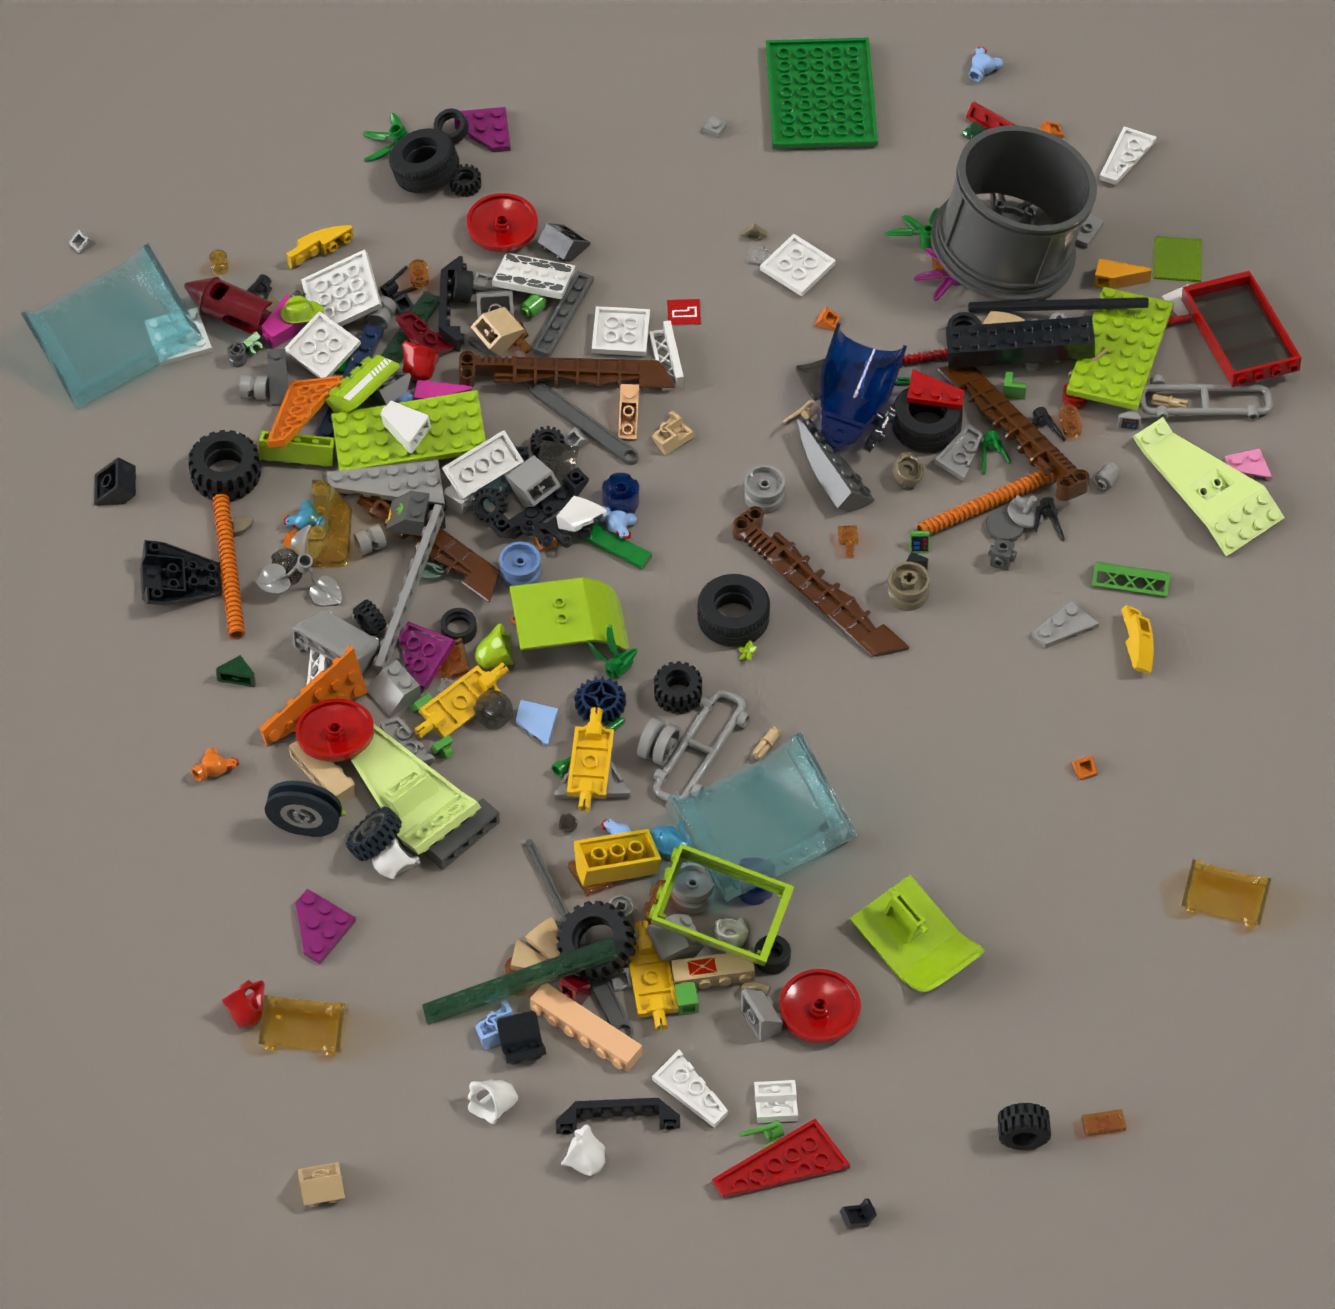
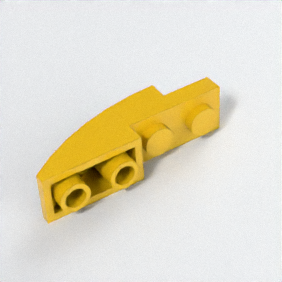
M351 225L325 228L298 239L297 247L286 253L288 266L293 269L320 252L326 256L336 251L339 247L354 239L353 227Z
M1125 605L1121 611L1130 636L1125 642L1132 666L1136 671L1149 675L1152 671L1154 641L1150 619L1143 617L1140 610Z

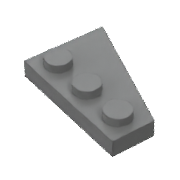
M967 425L935 458L934 463L964 482L983 434Z
M1070 601L1034 630L1031 637L1042 647L1047 648L1063 642L1066 638L1073 635H1081L1083 631L1094 630L1098 628L1099 623L1074 602Z
M399 717L380 722L381 729L424 763L430 764L435 762L434 757L424 749V745L420 741L418 742L412 735L411 730Z

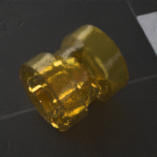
M223 250L212 251L209 255L211 271L217 275L225 274L229 269L226 252Z

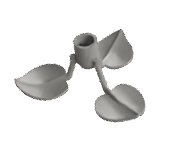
M312 525L299 530L291 540V552L293 555L299 556L293 569L286 574L283 566L269 564L264 567L256 581L258 587L263 591L271 594H281L290 588L291 583L287 577H290L296 570L301 573L309 572L312 582L315 584L310 588L309 594L315 604L331 606L342 602L341 590L334 579L324 575L318 581L315 580L313 569L311 568L312 558L320 554L322 542Z

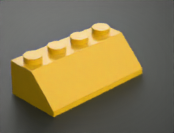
M649 829L576 840L573 843L576 870L582 886L658 873L661 857Z

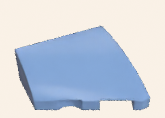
M521 700L516 724L522 729H526L532 737L536 736L542 741L544 746L548 747L558 715V708Z
M507 1000L501 1002L502 1007L496 1012L491 1011L485 1020L480 1021L475 1026L484 1050L501 1044L496 1021L498 1018L513 1015Z

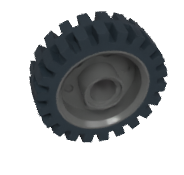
M389 807L378 808L377 811L371 812V815L368 814L364 821L361 820L359 826L356 825L355 831H352L347 839L346 847L359 861L372 859L374 855L380 854L381 850H385L386 846L392 843L391 840L396 838V834L399 833V829L402 827V821Z

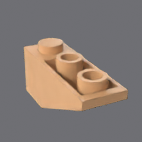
M621 384L618 433L620 439L637 440L639 385Z

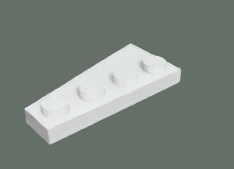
M1124 126L1100 174L1099 180L1116 185L1153 146L1157 137Z
M679 1049L652 1076V1080L713 1128L728 1115V1110L714 1092L710 1091L706 1086V1082L702 1077H699L690 1062H687Z

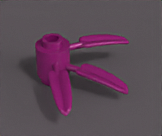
M926 248L924 250L940 263L933 249ZM941 270L923 272L914 277L915 281L945 277L933 295L934 301H937L951 285H961L950 274L942 273Z

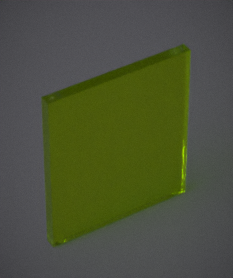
M1156 236L1154 279L1201 282L1202 239Z

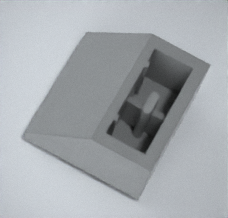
M531 456L505 475L523 507H534L561 487L552 470L535 456Z

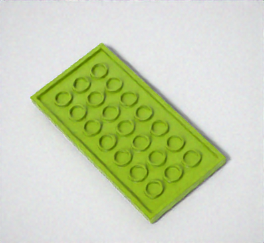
M1103 287L1099 298L1147 297L1149 299V307L1095 309L1092 317L1095 356L1104 349H1107V352L1095 361H1092L1093 358L1077 359L1066 394L1138 411L1174 302Z
M478 390L400 402L399 404L429 415L431 428L413 453H409L383 425L381 411L387 405L331 414L339 471L460 457L486 441Z

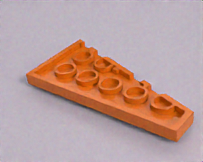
M343 375L291 381L268 437V447L281 448L287 446L325 404V399L329 396L328 392L334 387L340 386L339 382L343 379Z
M351 645L345 649L347 651L340 658L336 657L332 661L333 664L326 671H321L302 688L300 695L294 700L291 698L281 712H276L259 728L263 741L267 746L295 732L299 717L312 705L329 699L354 701L368 693L355 650Z

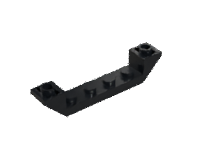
M458 256L441 269L439 334L443 336L442 339L446 343H452L455 346L454 350L461 352V344H464V333H461L460 326H450V319H447V316H451V305H448V302H451V291H448V288H452L454 272L456 269L467 270V263H463V256Z
M577 467L563 476V486L559 487L534 507H528L511 519H508L503 514L488 525L500 538L517 539L523 535L520 530V522L523 519L535 518L543 512L545 505H552L554 507V514L562 510V507L573 496H579L589 482V478Z
M660 1098L575 1101L556 1120V1134L570 1135L577 1130L576 1118L591 1119L592 1117H602L608 1119L614 1116L629 1118L636 1115L646 1117L659 1115V1128L670 1131L680 1128V1115Z

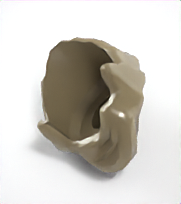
M903 452L896 459L893 466V475L896 482L904 489L916 487L923 478L924 464H920L915 455L910 452Z

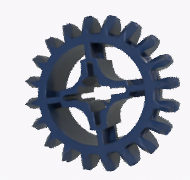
M602 676L599 680L596 677L593 678V681L587 679L586 684L581 683L580 688H577L576 695L574 696L575 708L578 715L582 716L584 721L589 719L590 722V710L593 707H596V714L598 708L603 710L601 722H604L605 725L607 721L613 723L615 718H619L621 713L625 711L626 693L623 692L622 686H618L617 681L612 682L611 678L604 680Z

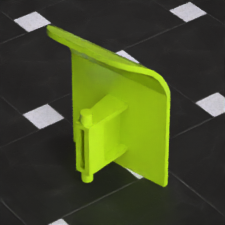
M581 577L509 586L521 651L587 642L608 644L606 632L610 624L612 625L616 647L621 650L629 648L622 606L615 590L610 585L599 580Z
M911 875L891 887L849 918L897 977L911 988L920 992H928L940 986L980 957L985 950L981 945L971 941L956 929Z

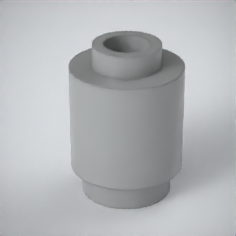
M1114 463L1104 465L1094 478L1096 486L1102 490H1109L1119 477V467Z

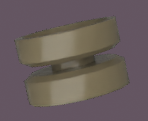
M902 562L890 570L887 595L893 606L901 610L911 611L922 607L927 602L930 577L925 567L914 562Z

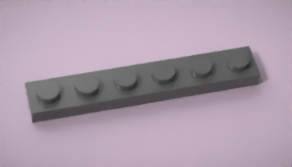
M577 271L534 345L533 353L543 357H551L593 284L594 276Z

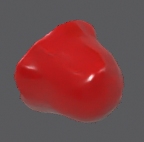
M405 340L403 342V373H410L411 380L417 382V380H430L439 361V355L430 347L416 345Z
M247 980L222 999V1003L228 1008L233 1021L239 1028H252L262 1018L265 987L262 980L255 983ZM248 989L253 990L252 993L245 996V992Z

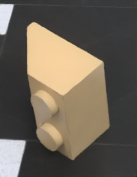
M339 1162L297 1169L304 1206L315 1207L320 1205L321 1202L327 1201L329 1203H336L345 1198Z

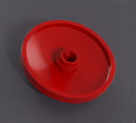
M496 193L481 198L470 208L466 219L467 231L473 242L481 248L493 252H510L522 248L534 238L538 228V217L535 208L526 199L510 193Z
M329 699L318 702L306 709L296 724V738L300 748L310 757L321 761L336 762L353 758L369 746L374 736V723L369 711L359 703L347 699Z
M811 969L801 972L787 982L780 995L779 1012L783 1024L794 1036L806 1042L826 1044L838 1041L854 1029L860 1017L861 1001L857 989L846 977L831 970Z

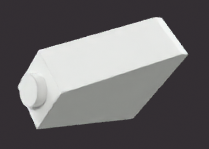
M390 401L381 411L383 425L409 453L414 452L431 428L429 415L394 401Z

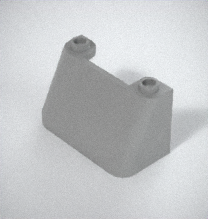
M328 609L319 610L296 624L291 630L293 648L300 653L303 649L308 652L311 648L333 661L336 657L340 658L347 652L345 649L351 645L355 650L362 675L370 667L375 656L380 651V640L377 637L368 635L335 616Z

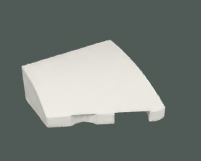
M573 496L556 516L558 529L576 532L583 526L593 523V518L598 515L605 517L607 510L592 501Z

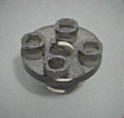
M284 548L273 553L271 560L272 564L283 566L287 574L296 565L299 556L292 549ZM298 570L290 577H287L290 580V586L300 581L302 573Z
M488 690L477 698L473 710L477 720L488 729L503 727L509 722L513 707L510 699L504 693L497 690Z

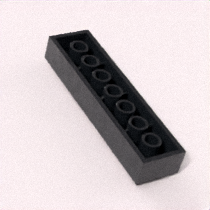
M1092 316L946 327L948 368L1095 358Z

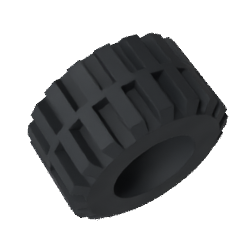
M677 661L674 664L669 662L668 666H662V670L658 669L657 675L654 677V695L660 708L664 707V710L667 712L670 710L673 714L676 712L684 714V711L690 712L692 707L696 708L702 696V676H700L699 670H696V667L693 665L689 666L687 662L682 664L681 661ZM673 685H683L687 688L683 690H673L669 687Z
M1033 1103L1012 1104L1000 1110L997 1116L999 1141L1005 1147L1016 1150L1034 1149L1045 1145L1051 1139L1050 1115L1044 1106Z

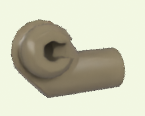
M758 981L746 982L742 984L740 994L743 990L747 989L763 991L765 995H768L771 986Z

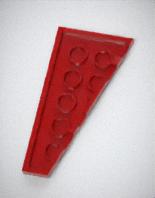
M815 1118L712 1179V1184L724 1199L850 1169V1163Z

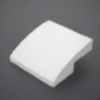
M795 1080L754 1082L757 1123H769L777 1120L779 1122L798 1121Z

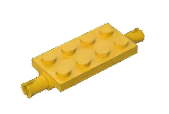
M501 662L490 672L483 671L478 665L419 709V713L426 721L414 728L415 734L419 733L418 737L420 739L431 730H435L441 738L453 734L502 696L503 693L498 689L496 683L497 680L509 673L507 666L503 668L505 664Z
M596 707L591 708L590 722L584 727L575 726L567 796L580 797L578 810L583 812L584 805L586 807L585 812L590 811L591 798L606 799L614 729L603 727L601 724L603 710L598 708L596 714Z
M643 920V928L641 921H638L635 924L638 933L637 944L634 945L636 952L634 956H630L632 962L629 965L638 1018L653 1016L655 1030L661 1031L660 1026L662 1025V1030L664 1031L668 1029L665 1014L678 1013L670 962L661 961L646 930L649 925L648 921Z

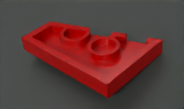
M912 369L907 402L962 410L964 390Z

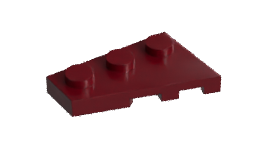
M412 311L397 315L395 321L412 343L430 347L439 356L454 350L455 346L452 343H446L442 339L443 336L438 332L435 334L428 328V324Z

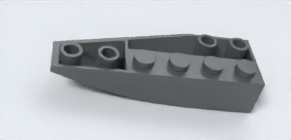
M799 417L797 422L808 460L817 479L838 509L851 512L873 503L874 498L871 495V490L863 484L861 476L853 471L816 428V424L812 420Z

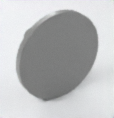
M1017 495L1007 508L1010 518L1022 527L1034 528L1037 514L1036 507L1038 506L1036 504L1037 498L1031 496L1029 499H1025ZM1041 513V515H1040L1039 525H1040V524L1042 523V521H1043V514H1042V513Z

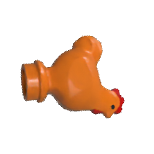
M209 748L202 758V764H195V767L191 769V773L200 782L206 780L207 776H221L227 770L236 768L239 762L238 759L233 757L223 758L219 755L216 748Z

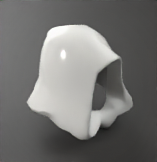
M396 838L391 840L392 843L387 845L385 850H381L380 854L374 855L372 858L376 871L390 879H395L400 873L420 865V858L418 856L413 857L410 853L406 852Z
M504 1080L473 1081L469 1085V1112L485 1119L490 1124H495L501 1115L512 1108L518 1101V1095L513 1085ZM486 1089L490 1092L486 1097L478 1101L476 1096L480 1091Z
M584 1125L581 1129L574 1131L575 1137L572 1138L567 1156L561 1165L572 1167L584 1175L592 1176L599 1173L605 1164V1146L593 1135L590 1126Z

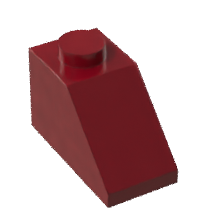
M572 974L559 980V991L580 1005L591 995L590 984L583 977Z

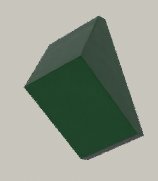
M241 655L218 666L216 669L217 680L220 682L249 687L256 686L254 672Z

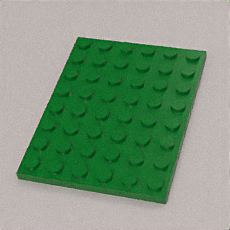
M869 37L766 40L773 149L878 146Z

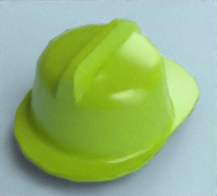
M293 296L288 299L286 305L282 308L281 317L287 323L309 322L319 311L324 314V309L319 303L309 301L303 296Z

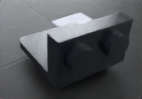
M531 1010L497 1019L496 1023L503 1058L507 1064L516 1065L525 1059L537 1060L542 1058L543 1055H547L541 1039L535 1011Z

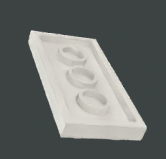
M505 430L445 465L442 469L460 498L464 499L524 461Z

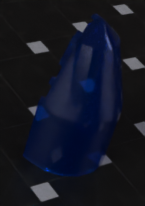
M840 323L836 324L820 373L821 433L833 450H839L856 443L890 399L907 348L906 345L895 351H884L866 347L846 337L840 330Z

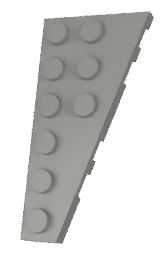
M438 460L327 472L330 492L344 494L359 493L363 494L364 497H371L373 495L380 496V499L393 500L409 491L430 493L429 504H438L445 508Z

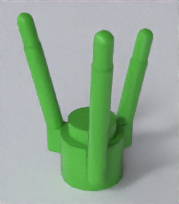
M777 1120L765 1126L742 1131L740 1134L741 1137L763 1132L767 1140H772L765 1146L767 1147L779 1140L781 1136H784V1129Z

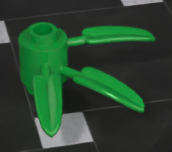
M391 113L390 116L392 126L389 129V133L363 132L366 137L371 139L386 140L387 137H391L393 141L388 146L365 157V161L375 160L390 152V148L398 140L409 134L395 113Z
M935 208L932 211L928 220L930 225L922 226L913 217L904 215L902 219L912 228L892 229L887 231L885 236L920 235V246L922 249H933L931 244V226L939 208Z
M610 624L606 632L607 642L610 651L615 654L614 658L609 661L592 642H587L586 644L599 660L603 659L606 662V674L610 678L618 679L631 669L633 658L638 650L637 648H631L626 652L618 654L612 625Z

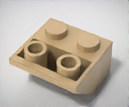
M505 307L483 313L471 326L484 344L499 356H502L525 331Z

